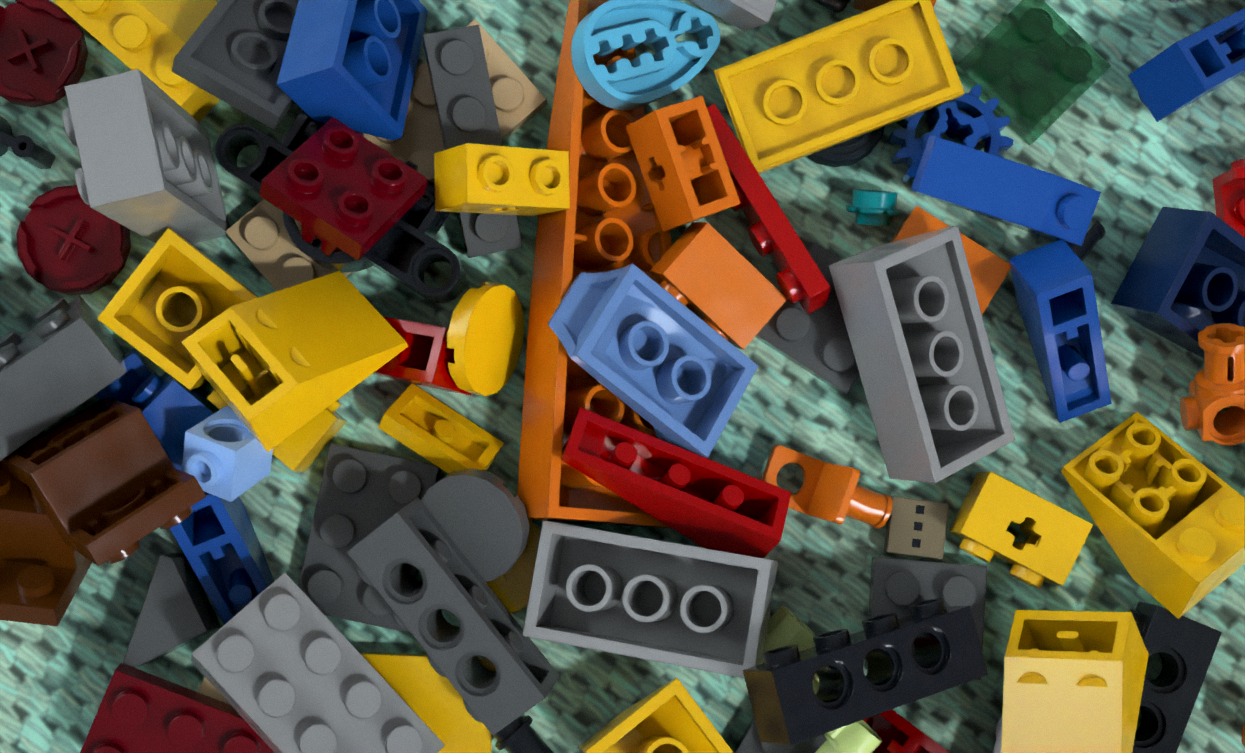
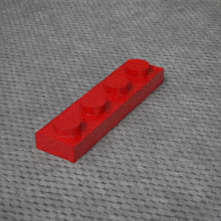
M714 103L708 106L707 109L741 203L731 207L734 212L742 209L751 224L747 228V232L754 247L762 257L770 254L780 270L776 274V279L785 297L792 304L799 301L806 314L809 315L827 304L830 285Z

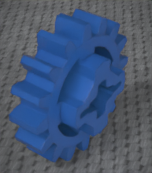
M976 84L968 94L965 93L960 98L897 121L896 123L903 128L893 130L889 135L888 142L901 145V149L893 155L891 161L892 164H907L909 169L902 177V181L907 183L915 179L929 135L941 137L946 132L949 138L958 137L960 144L975 148L980 143L985 142L984 152L1004 158L998 153L1007 151L1013 145V139L1000 136V131L1011 121L1009 117L996 118L994 116L993 110L1000 102L997 97L990 99L986 103L982 102L979 99L982 86ZM927 113L928 119L926 122L929 131L923 134L921 138L916 139L918 122Z

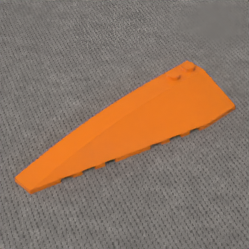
M569 0L546 150L569 151L570 209L538 216L530 295L517 495L525 505L527 517L530 520L671 528L561 461L580 407L657 438L653 425L569 357L557 335L548 326V321L575 278L581 272H608L633 263L660 285L661 282L649 271L672 246L670 230L662 231L626 130V126L645 116L644 106L632 110H616L599 103L583 88L573 68L571 43L578 24L587 14L609 0ZM635 47L627 51L619 48L603 57L595 54L593 58L596 65L601 64L606 67L623 58L631 61L636 58Z

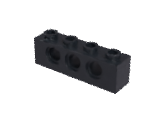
M944 598L925 600L910 605L911 615L898 619L896 613H890L863 620L864 631L849 635L848 629H839L813 637L815 647L799 651L798 645H790L764 652L762 654L763 664L743 670L760 741L794 745L988 675L970 606L946 607ZM913 643H914V647H915V655H914V657H913V654H912V646H913ZM865 657L868 663V671L866 676L863 670V663ZM815 673H817L819 677V689L817 694H815L813 690V678Z
M1138 602L1136 609H1131L1128 612L1133 614L1148 651V658L1158 653L1162 660V670L1159 676L1152 681H1149L1145 675L1140 704L1142 722L1136 730L1132 753H1176L1222 632L1185 616H1181L1178 619L1161 606Z

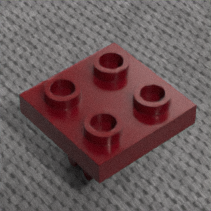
M332 117L262 179L259 196L300 222L302 238L305 242L311 243L318 237L322 242L321 250L325 255L329 256L338 247L356 260H359L424 195L429 179Z

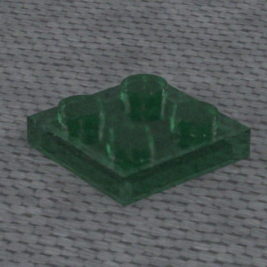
M1022 0L955 66L958 76L971 89L976 84L982 86L980 97L985 102L997 97L1000 102L994 111L1000 117H1009L1011 122L1008 125L1029 145L1034 143L1111 67L1044 0Z

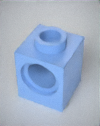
M225 406L185 431L182 471L195 476L204 492L232 502L270 474L273 449L267 452L232 409Z

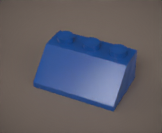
M299 0L276 85L312 120L327 123L334 117L354 131L392 141L402 138L422 42L421 36L424 32L428 10L419 0Z

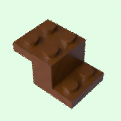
M108 397L100 399L3 458L13 476L30 487L65 544L97 566L105 562L113 564L129 557L140 547V539L159 527L160 529H167L181 523L193 512L191 506L206 497L195 476L178 470L173 466L140 408Z
M2 459L0 461V620L58 627L92 562L65 544L30 487L15 478Z

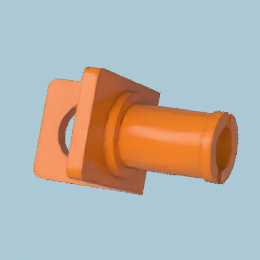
M774 445L772 447L761 480L778 487L777 474L780 468L788 463L797 464L803 471V485L795 494H791L788 508L837 524H842L847 516L880 529L888 521L893 506L891 496L883 493L880 494L858 485L860 470L826 463L782 445Z

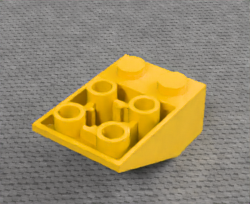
M340 270L231 306L181 341L205 379L267 452L409 347L403 337Z
M1139 412L1134 413L1063 466L1062 474L1132 579L1176 618L1179 619L1245 564V498Z
M1015 610L1004 657L1001 753L1133 752L1149 654L1132 612Z

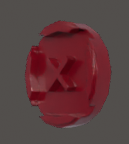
M15 0L17 3L10 4L5 8L0 6V96L12 104L28 107H39L57 102L66 96L64 86L77 84L84 74L88 56L84 32L72 17L49 0Z
M77 185L56 187L38 196L28 207L31 210L26 215L25 221L21 220L16 233L17 251L27 274L47 289L70 296L91 294L109 285L125 267L131 249L130 229L90 208V205L85 204L79 194Z

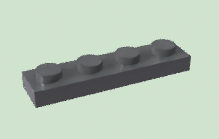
M479 25L423 34L421 37L444 149L446 150L465 143L503 146ZM457 212L465 252L468 258L523 247L517 215Z

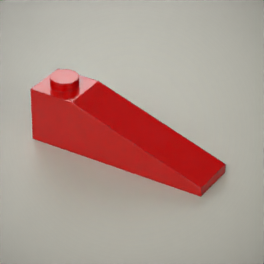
M581 407L579 408L561 461L706 549L765 558L781 541L792 492Z

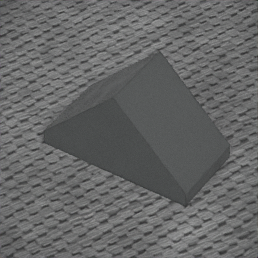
M180 553L160 555L123 664L136 668L151 663L221 627L204 589L185 555Z

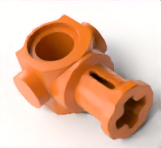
M1231 323L1209 325L1198 333V345L1204 350V369L1200 370L1195 375V379L1190 382L1189 397H1182L1180 399V415L1185 431L1197 430L1202 441L1213 440L1221 445L1233 446L1245 442V327ZM1232 406L1226 412L1218 413L1223 408Z

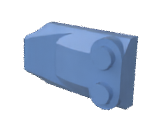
M633 263L608 272H581L575 278L548 321V326L557 335L569 357L653 425L658 439L705 458L709 457L758 368L756 363Z

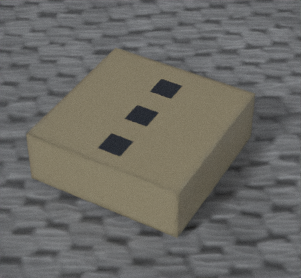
M891 496L893 506L886 526L884 552L943 559L949 503Z

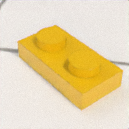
M413 383L388 408L378 426L379 429L448 474L453 471L472 468L486 472L504 445V442Z

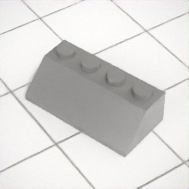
M950 226L872 247L829 265L889 479L937 483L1015 440L958 226Z

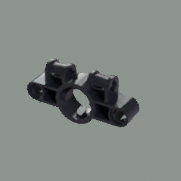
M302 110L280 143L252 126L236 124L225 129L219 136L216 143V157L219 164L240 183L260 194L262 179L326 123L312 120ZM355 131L364 137V133ZM249 145H258L259 155L257 160L247 167H238L237 157L239 152ZM407 161L405 163L406 165H408L409 167L413 168L418 172V166L416 164L412 163L411 161ZM428 180L425 193L422 198L429 202L420 198L359 260H356L346 252H333L329 256L325 255L321 250V240L315 238L311 243L305 242L302 238L301 223L283 212L285 228L294 244L317 264L329 270H340L347 273L365 270L374 266L422 297L435 303H448L456 299L463 292L466 284V273L457 256L449 248L434 240L450 212L435 211V183L431 180ZM435 262H446L452 266L450 280L439 288L426 286L424 282L426 269Z

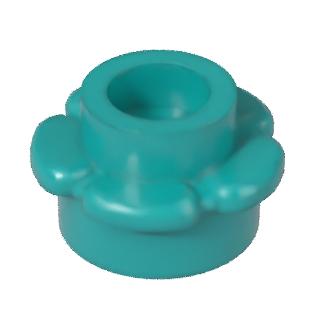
M854 189L852 206H846L848 212L857 213V224L889 226L890 215L901 214V210L896 209L897 192Z

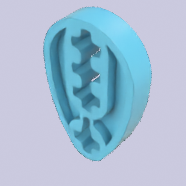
M609 0L587 14L578 24L571 43L572 64L579 82L596 101L612 109L632 110L665 97L696 76L706 66L719 47L720 30L710 14L681 1ZM688 31L690 34H697L699 43L696 41L679 43L676 42L675 38ZM642 42L645 45L652 44L655 49L654 55L648 52L643 53L631 61L623 58L608 67L601 64L596 65L593 58L595 54L602 57L607 56L619 48L627 51Z

